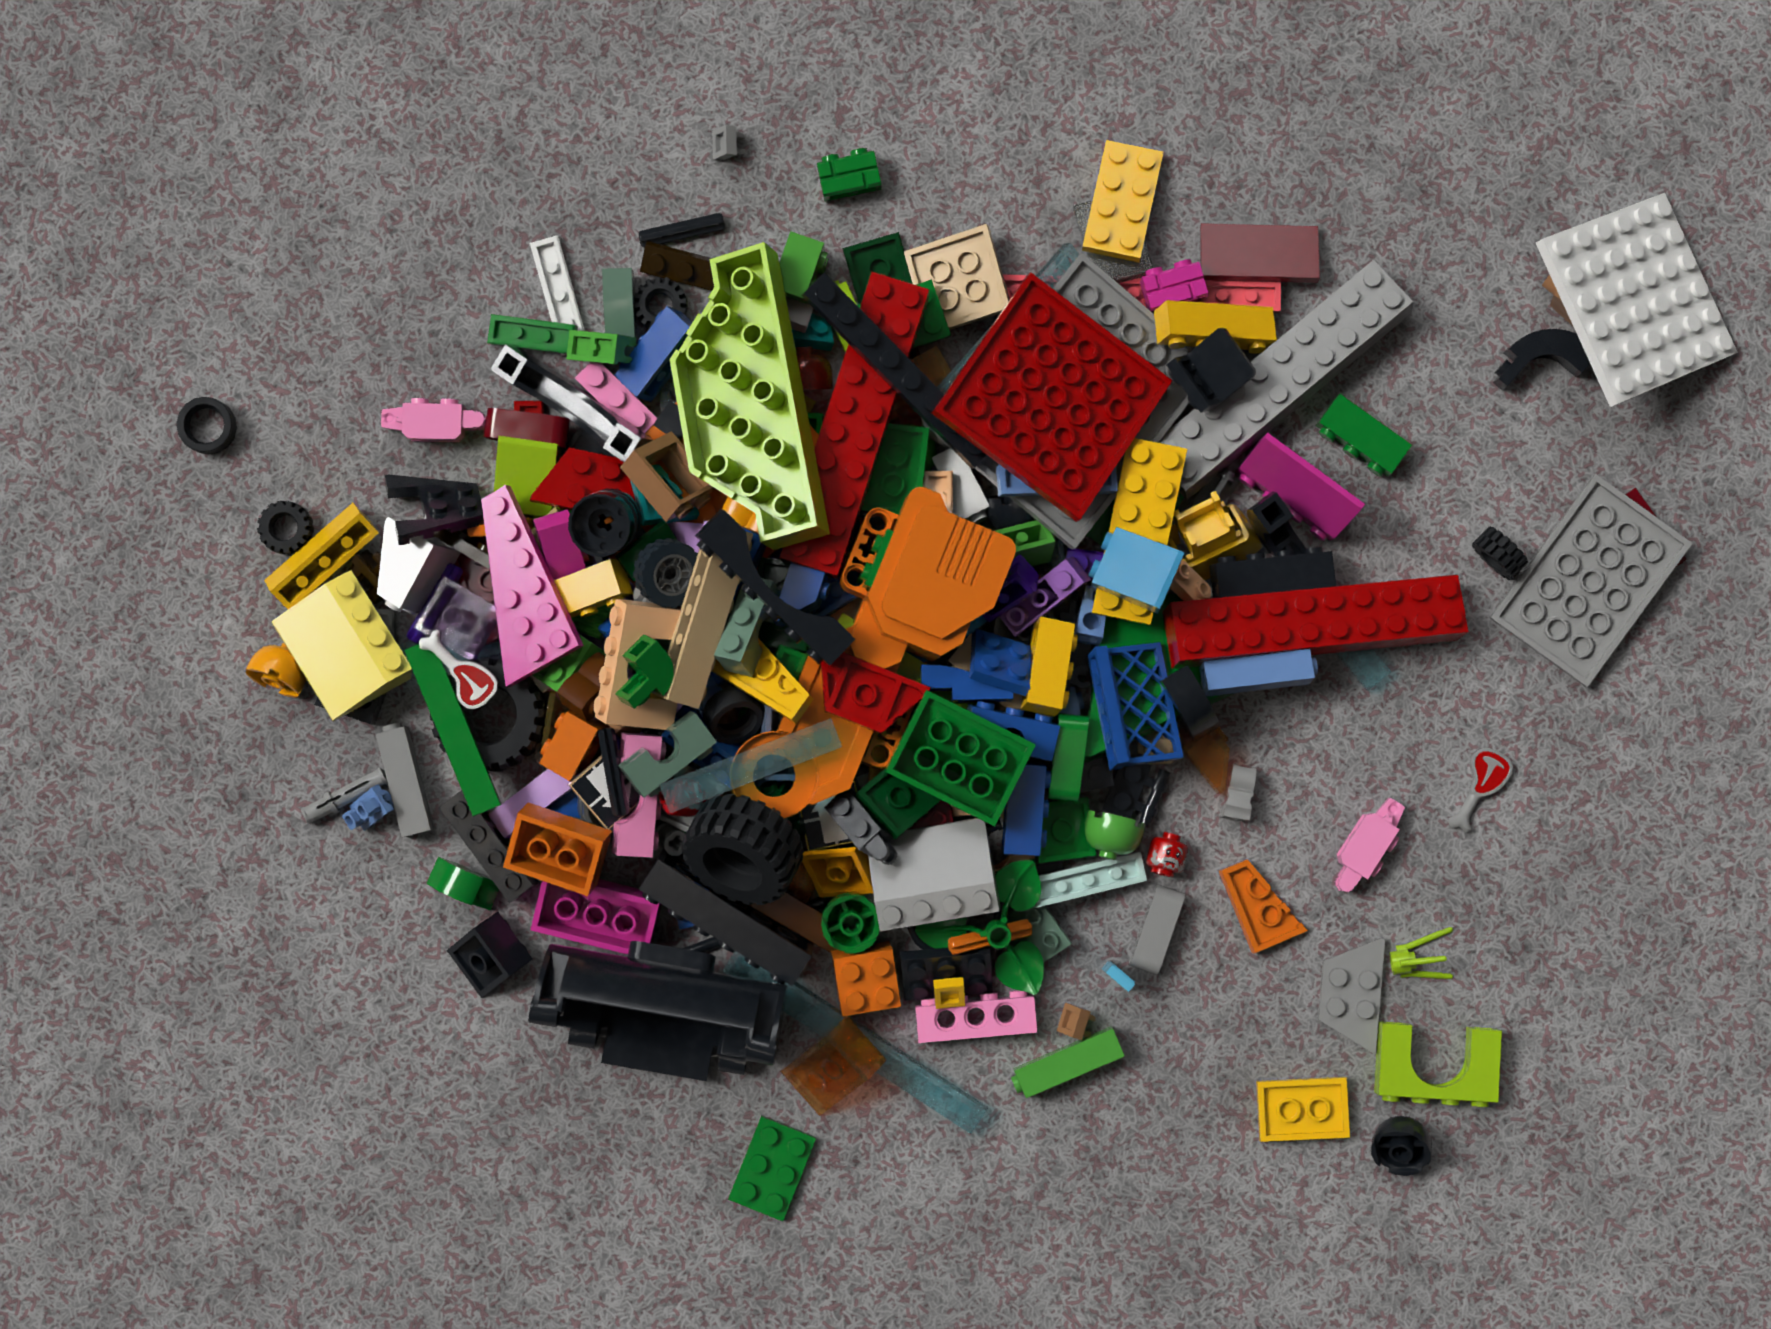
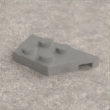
M1384 938L1375 939L1362 946L1324 959L1322 962L1318 1020L1371 1053H1376L1385 951Z

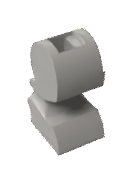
M1232 763L1225 787L1228 798L1222 805L1221 818L1242 822L1250 821L1252 811L1250 802L1254 796L1256 768L1237 766V764Z

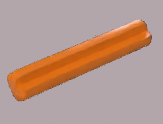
M1028 919L1007 923L1011 932V941L1032 935V925ZM974 932L948 939V949L952 955L991 946L986 937H981Z

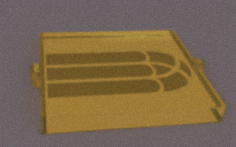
M550 690L541 748L549 738L556 691Z

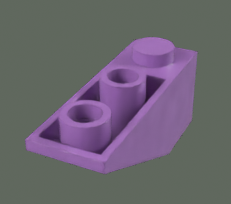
M1074 556L1066 558L1038 580L1036 593L999 617L1016 637L1033 625L1040 616H1045L1091 581V578Z

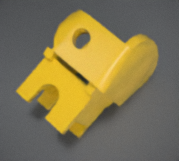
M1216 491L1210 493V499L1181 513L1178 509L1174 511L1175 524L1171 526L1167 545L1178 550L1176 545L1181 543L1180 533L1190 551L1183 560L1204 580L1211 578L1209 566L1218 563L1217 558L1235 556L1236 561L1246 560L1248 554L1258 552L1263 546L1243 512L1234 504L1226 505L1224 501L1221 502Z

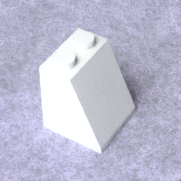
M387 517L384 525L377 594L386 599L385 605L398 612L404 610L415 615L416 612H420L449 563L455 564L461 552L435 537L423 540L421 536L410 538V544L398 546L395 521L401 520Z

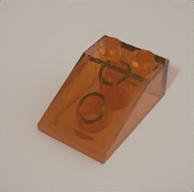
M845 1016L780 1072L820 1116L869 1080L886 1062V1059L848 1016Z

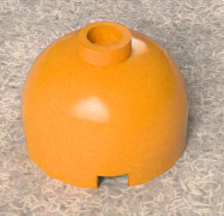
M282 643L281 646L268 645L262 647L250 659L245 672L250 679L266 688V684L274 688L282 689L279 694L292 698L299 696L306 682V677L285 643Z

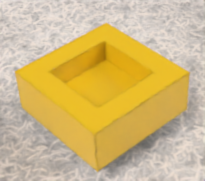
M963 977L933 980L936 1009L965 1006Z

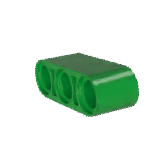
M1059 713L1057 724L1060 725L1052 759L1048 799L1078 802L1089 717Z

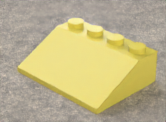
M352 570L325 583L272 621L273 626L332 721L341 718L411 679L412 668Z

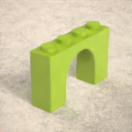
M1379 1021L1374 1093L1382 1096L1383 1101L1400 1102V1097H1412L1411 1102L1429 1104L1430 1099H1441V1104L1459 1105L1460 1100L1471 1101V1106L1489 1107V1102L1498 1103L1502 1030L1466 1026L1465 1060L1462 1069L1448 1082L1430 1084L1422 1081L1412 1067V1025L1409 1023Z

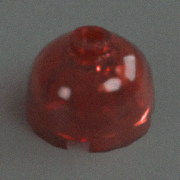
M795 347L803 389H833L834 375L829 360L822 354L813 353V347Z

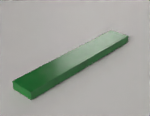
M419 644L404 650L472 816H477L502 805L444 663L430 650L421 649Z

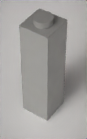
M400 723L383 726V732L375 735L401 837H409L435 830L409 727H400Z

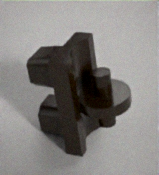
M368 549L360 554L356 553L350 559L353 564L348 571L352 570L359 583H362L365 578L370 581L372 586L365 593L373 604H377L384 600V598L377 594L381 554L376 552L373 555Z

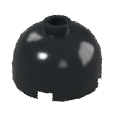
M998 495L986 497L989 503V508L987 509L988 518L991 524L998 530L1036 520L1008 496L998 497Z
M1408 1116L1390 1117L1376 1129L1372 1138L1371 1156L1379 1167L1382 1164L1389 1168V1173L1409 1176L1420 1173L1423 1166L1429 1165L1431 1162L1432 1139L1426 1127L1418 1120Z

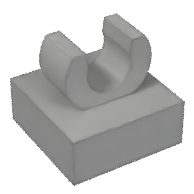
M724 125L712 131L713 160H726L746 153V149L737 148V140L744 139L745 134L736 132V126Z

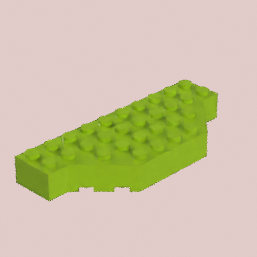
M765 242L709 259L714 288L708 296L710 300L703 312L697 314L686 334L688 336L679 351L676 349L670 358L689 472L754 512L760 542L773 550L829 535L830 531L778 253Z

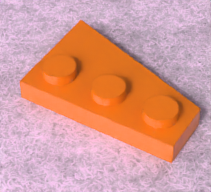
M1248 859L1218 871L1252 953L1260 952L1308 931L1293 916L1289 907L1272 891L1271 886Z

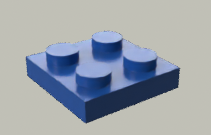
M976 628L971 639L969 678L1026 696L1030 690L1031 646Z

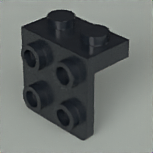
M1218 328L1188 354L1176 357L1166 365L1171 371L1170 376L1177 385L1182 386L1188 395L1189 403L1193 408L1199 410L1200 413L1215 409L1256 375V369L1226 328Z

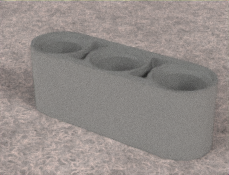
M1156 884L1153 893H1155L1153 900L1150 899L1143 919L1145 921L1144 926L1140 928L1133 948L1135 949L1134 955H1131L1129 960L1130 966L1155 975L1159 973L1185 898L1184 893Z

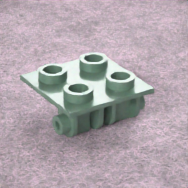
M1046 906L1032 907L1026 911L1014 910L1007 915L1006 924L1028 919L1032 925L1031 936L1012 940L1009 944L1014 947L1023 940L1033 943L1039 949L1043 963L1072 944Z

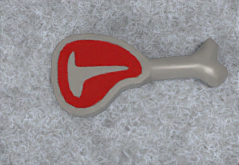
M1482 747L1472 754L1470 769L1473 780L1469 787V794L1460 811L1448 818L1449 827H1460L1464 832H1471L1472 828L1469 819L1478 801L1485 796L1497 792L1509 780L1513 765L1507 756L1497 750Z

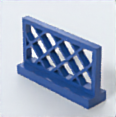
M1161 642L1107 648V646L1095 647L1087 657L1109 770L1122 769L1124 766L1182 759L1183 752L1173 703L1160 683V680L1167 677ZM1154 651L1156 663L1152 669H1149L1137 660L1142 652ZM1121 655L1130 662L1123 673L1113 666L1111 656ZM1133 665L1147 674L1140 686L1126 676ZM1150 677L1161 686L1162 692L1157 698L1143 689ZM1121 681L1136 691L1129 702L1118 694L1117 687ZM1138 694H1141L1153 703L1146 714L1132 705ZM1156 706L1166 713L1167 721L1163 727L1149 718ZM1127 710L1141 719L1135 730L1124 724L1123 715ZM1144 723H1147L1159 732L1152 743L1138 734ZM1162 735L1172 742L1174 753L1165 754L1155 747V744ZM1133 738L1147 748L1141 757L1131 758L1129 744ZM1150 751L1155 754V755H1150V756H1148V754L1150 753Z

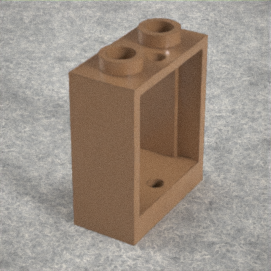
M672 431L633 450L620 467L665 522L675 517L682 519L695 506L697 509L702 508L711 500L710 493L715 489L689 472L685 446ZM661 460L690 495L680 500L651 465Z

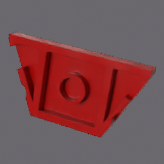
M569 447L532 493L530 502L572 510L573 506L583 497L606 488L619 489L629 494L634 500L635 497L630 479L620 468L624 463L616 457Z
M844 652L830 666L824 662L821 663L825 712L879 734L886 731L920 701L926 690H930V687Z

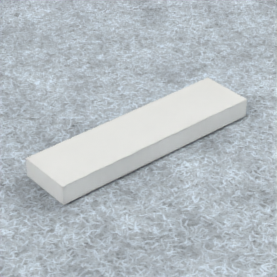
M559 236L530 243L551 321L577 325L578 331H585Z

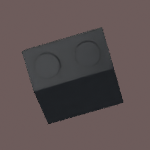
M496 912L474 927L446 950L481 998L533 960L526 947L519 941L508 922L503 919L499 912Z

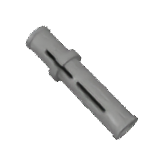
M379 767L377 770L332 793L330 791L324 793L323 798L301 808L306 822L311 825L330 813L336 814L340 812V808L357 800L377 784L380 787L387 785L386 775L382 768Z

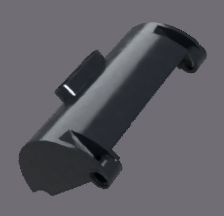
M631 941L628 956L624 957L550 944L539 972L530 1005L528 1021L529 1023L570 1028L569 1045L595 1049L598 1037L606 1038L601 1060L603 1064L707 1082L711 1057L719 1058L718 1071L741 1075L745 1074L747 1061L768 1065L775 1064L788 985L713 972L716 956L664 945Z

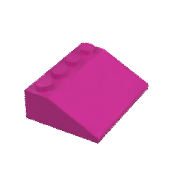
M1269 433L1255 444L1236 470L1240 474L1238 479L1251 489L1256 486L1264 492L1263 498L1272 491L1277 492L1292 513L1293 517L1291 519L1299 524L1304 521L1312 527L1310 532L1322 541H1325L1326 538L1330 541L1335 539L1365 506L1362 501Z

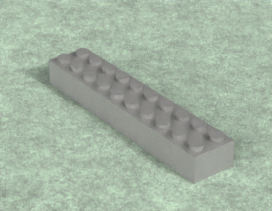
M1372 260L1252 360L1251 364L1256 369V375L1215 409L1203 413L1196 409L1192 410L1160 439L1158 443L1187 449L1179 492L1186 500L1191 498L1215 478L1218 472H1222L1224 468H1227L1412 313L1413 301L1375 260Z

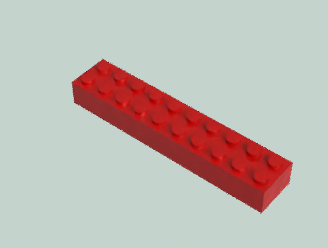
M871 272L860 309L909 359L929 300V289ZM849 344L814 449L830 534L783 547L779 557L781 562L787 564L794 563L822 571L827 576L838 580L898 396L896 391Z
M1458 575L1170 602L1163 610L1172 669H1179L1185 665L1199 667L1203 661L1303 649H1310L1311 655L1457 641L1469 632Z

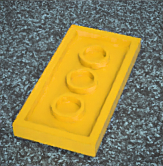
M1106 140L1082 251L1140 263L1163 151Z

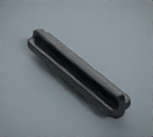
M715 213L641 230L639 232V240L641 246L645 248L647 241L664 244L725 229L723 215Z
M611 727L598 730V738L611 810L615 817L629 814L623 773L618 767L621 762L615 730Z

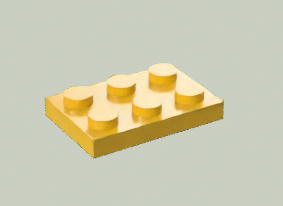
M1346 1077L1256 1081L1260 1142L1350 1138Z

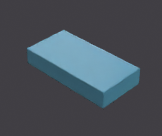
M1108 961L1103 966L1102 970L1129 992L1134 987L1135 981L1111 961Z

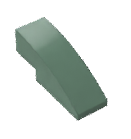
M632 268L602 269L605 333L636 337L634 271ZM636 346L625 347V356H629Z

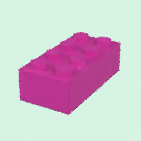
M599 879L598 885L589 896L542 881L530 930L628 955L631 941L653 944L662 904L658 903L656 905L649 902L642 896L643 892L638 888Z

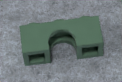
M761 578L770 590L780 597L781 592L774 581ZM741 589L714 656L725 671L752 677L763 651L758 641L760 627L763 621L774 622L762 610L766 605L758 597L753 601Z
M689 711L667 728V731L674 740V750L668 758L654 760L650 753L642 747L618 765L642 797L647 795L650 797L655 796L665 787L663 783L672 776L674 779L680 777L689 769L687 765L694 759L702 760L713 751L712 746L717 741L695 712Z

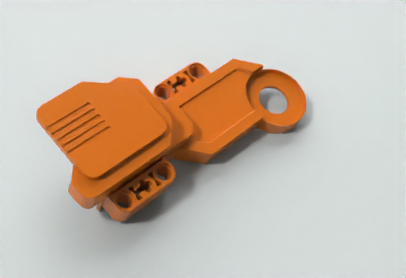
M917 487L908 494L899 515L883 508L870 510L862 521L840 575L842 589L847 593L862 598L852 626L846 628L855 640L844 653L897 673L905 651L933 662L954 650L963 643L971 621L994 608L1016 553L1014 541L1008 536L948 512L941 494L925 487ZM872 516H879L883 519L885 523L883 530L877 531L870 526L869 520ZM887 529L894 531L871 588L867 591L863 587L864 580L860 586L849 584L847 581L848 572L856 571L859 574L862 573L865 563L872 564L876 555L874 552V555L869 554L865 558L862 556L863 551L858 548H863L869 537L876 539L877 534L883 536ZM875 539L872 541L870 545V550L874 544ZM808 655L798 682L814 700L797 724L783 716L777 731L755 735L738 749L732 759L729 771L732 793L736 797L744 795L756 802L760 800L766 803L765 806L778 810L780 816L785 819L797 814L807 805L811 806L849 790L860 763L874 769H881L887 766L905 731L914 706L903 717L901 716L893 723L897 731H893L890 734H887L886 731L879 734L829 714L824 710L821 664L818 665ZM886 741H892V746ZM876 746L882 747L886 751L887 756L883 763L875 762L871 756L872 749ZM768 755H780L786 758L792 764L795 772V780L791 789L778 797L764 795L757 789L753 781L755 765L761 758Z

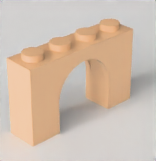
M624 599L615 600V606L612 607L609 616L611 624L610 634L604 643L605 662L599 672V682L601 684L599 696L594 701L595 718L605 724L667 730L674 723L678 703L654 695L655 693H650L649 699L634 709L621 702L615 693L628 681V662L622 655L643 635L652 639L671 640L681 613V606L665 608L655 603Z

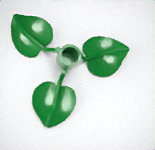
M1014 861L1001 868L995 874L1000 902H1004L1000 920L989 922L985 930L972 925H965L967 917L916 925L915 932L919 938L935 949L948 948L949 938L967 934L966 931H972L981 937H986L992 947L998 949L1006 948L1008 950L999 954L995 962V973L1000 982L1011 989L1025 991L1033 995L1039 992L1044 975L1042 955L1033 943L1026 940L1020 941L1012 947L1009 944L1011 932L1006 924L1009 905L1016 911H1026L1034 907L1041 896V881L1034 861Z

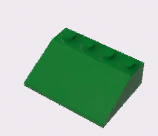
M926 690L884 771L995 827L1036 744Z

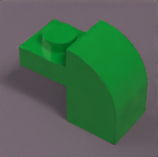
M643 635L622 655L636 673L615 693L621 702L634 709L644 704L653 691L664 696L669 690L674 676L673 663L668 653L657 640Z
M441 857L437 858L426 883L449 897L487 910H491L499 892L498 887L491 878L475 873L463 865Z

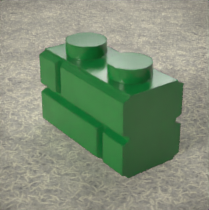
M867 148L852 150L850 152L851 156L839 158L838 154H831L822 157V162L817 163V170L824 202L882 190L875 152H868Z

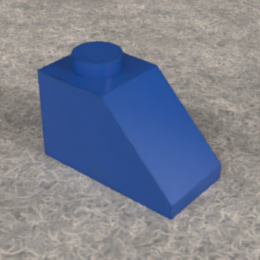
M791 563L779 598L802 612L810 613L820 607L822 600H827L831 583L828 582L829 579L825 572ZM780 619L774 622L776 626H785Z

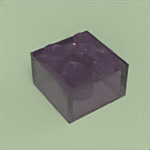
M444 576L414 628L429 637L434 630H439L442 645L460 656L475 662L497 624L495 604L460 583Z

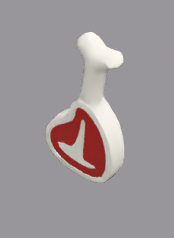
M434 630L430 637L419 640V647L421 649L430 650L448 667L450 674L456 680L457 698L464 707L469 709L479 708L494 696L498 689V680L495 675L486 667L476 662L456 659L442 645L439 630Z

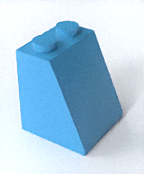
M1116 527L1113 534L1107 532L1101 549L1106 550L1102 560L1095 559L1088 575L1093 578L1091 585L1158 614L1185 552Z

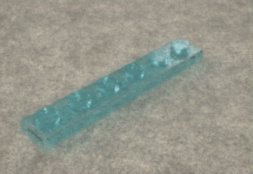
M830 718L659 784L669 812L672 813L841 748L842 745L833 721Z

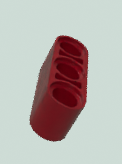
M488 408L483 437L498 441V436L555 443L562 449H566L570 419L554 415Z

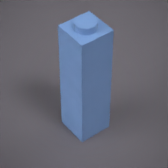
M1310 649L1203 661L1199 671L1205 695L1214 696L1308 685L1317 675L1318 666L1316 658L1311 657Z

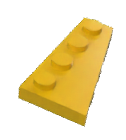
M759 638V645L763 651L752 677L725 671L716 659L713 673L795 724L798 723L814 700Z

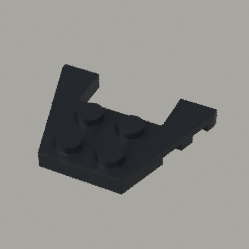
M385 475V487L388 498L419 497L424 519L395 521L398 546L410 544V538L421 536L425 540L433 538L434 532L448 529L450 533L484 524L482 502L477 483Z

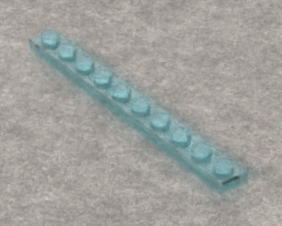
M737 951L733 953L722 970L727 975L778 983L770 977L769 971L762 967L759 969L752 967L744 960L745 956ZM795 981L793 986L785 983V985H788L785 1013L971 1134L986 1113L988 1106L852 1017H842L841 1011L800 983Z

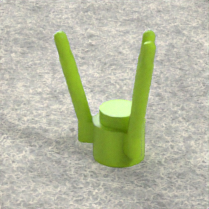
M1448 927L1407 944L1396 945V951L1389 952L1393 975H1400V978L1452 979L1453 975L1451 973L1414 970L1417 969V965L1445 962L1447 960L1446 956L1416 958L1414 951L1408 952V950L1449 934L1453 931V928Z

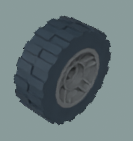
M666 538V540L657 539L654 543L646 545V548L638 554L637 561L635 560V572H633V578L636 580L635 585L641 591L640 594L649 601L661 607L677 608V606L683 604L698 553L694 552L691 546L671 538ZM670 568L672 576L665 577L666 570Z

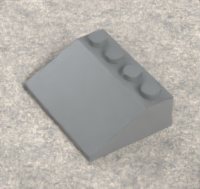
M978 818L907 830L897 840L893 838L890 841L898 853L897 860L892 865H885L880 860L878 861L868 855L874 903L880 931L1000 911L1001 904L986 822Z

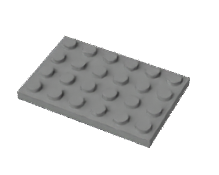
M1594 474L1489 618L1584 687H1588L1693 543L1600 476Z

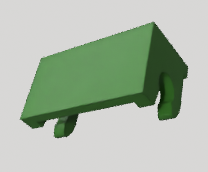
M569 330L566 359L618 365V362L630 363L632 358L625 356L624 350L625 347L636 346V337Z

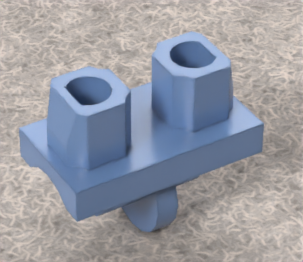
M377 784L349 805L351 810L344 813L342 817L350 830L361 826L365 831L394 810L391 794L386 790H382L379 784Z

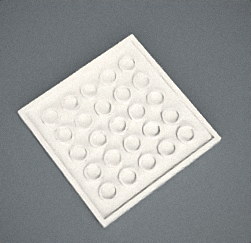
M1665 193L1536 242L1537 248L1610 407L1738 353Z

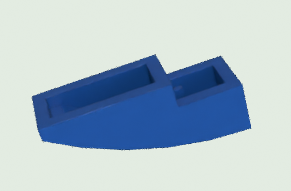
M921 664V684L930 687L929 691H951L952 703H974L978 700L986 702H1012L1013 692L970 679L969 671L942 665Z

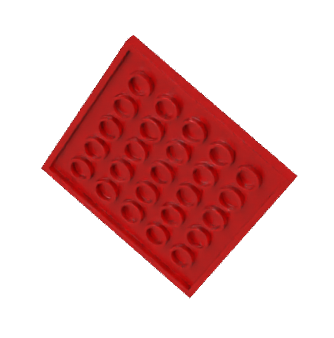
M1030 272L934 408L932 414L1077 522L1082 518L1173 380Z

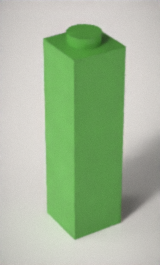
M1110 1026L1089 1037L1082 1038V1040L1075 1041L1013 1068L1016 1075L1012 1076L1011 1080L1017 1094L1023 1092L1025 1097L1029 1098L1120 1059L1125 1055L1113 1028Z

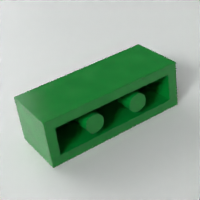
M1341 394L1335 397L1315 425L1320 429L1318 433L1324 439L1332 443L1336 440L1344 446L1342 450L1348 456L1355 460L1360 457L1368 463L1367 469L1379 477L1383 474L1385 476L1391 475L1412 446V444Z

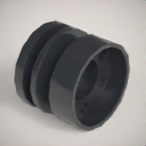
M606 488L583 497L573 506L569 515L568 530L572 541L581 551L591 556L606 557L628 547L637 538L642 526V514L637 502L629 494L619 489ZM612 516L614 521L606 525L604 520Z

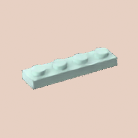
M1141 852L1117 856L1116 860L1105 859L1039 875L1042 889L1041 896L1033 908L1147 881Z

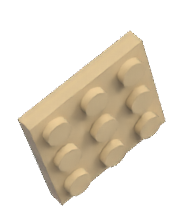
M987 224L904 251L912 283L917 285L932 280L949 330L1000 314L1010 300L991 231Z

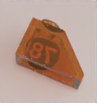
M1220 728L1195 743L1191 739L1182 746V751L1217 794L1223 793L1226 788L1230 751L1226 744L1229 739Z

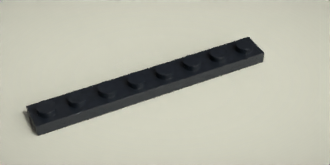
M824 272L801 296L971 469L975 468L984 459L986 454L932 414V411L944 394Z

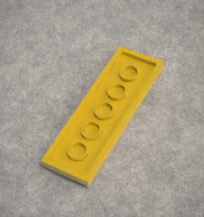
M1137 438L1133 439L1125 452L1109 527L1110 533L1113 534L1115 528L1118 527L1168 545L1187 453L1186 448ZM1099 588L1096 589L1092 614L1151 625L1152 611Z

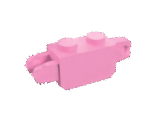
M412 398L411 403H403V407L383 409L381 413L382 428L401 431L412 442L459 443L465 437V431L484 430L486 416L483 413L466 410L465 406L458 404L457 399H441L440 404L429 403V399Z
M1388 798L1375 813L1363 814L1337 853L1338 863L1343 865L1337 875L1338 877L1335 878L1336 881H1334L1338 891L1341 890L1349 893L1361 878L1368 880L1370 875L1375 877L1383 865V862L1380 861L1386 851L1391 852L1399 840V837L1396 835L1400 830L1397 828L1398 822L1405 809L1402 804L1392 798Z

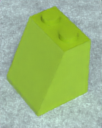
M498 436L494 491L504 485L511 486L524 516H529V518H532V521L533 519L546 516L554 506L530 502V497L564 455V450L555 443Z

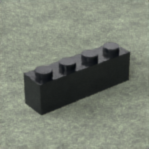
M1312 547L1304 549L1305 554L1294 555L1293 550H1283L1275 552L1276 557L1265 558L1264 553L1248 554L1247 560L1236 561L1235 556L1217 558L1218 563L1209 566L1213 598L1336 586L1332 551L1323 552L1322 547Z

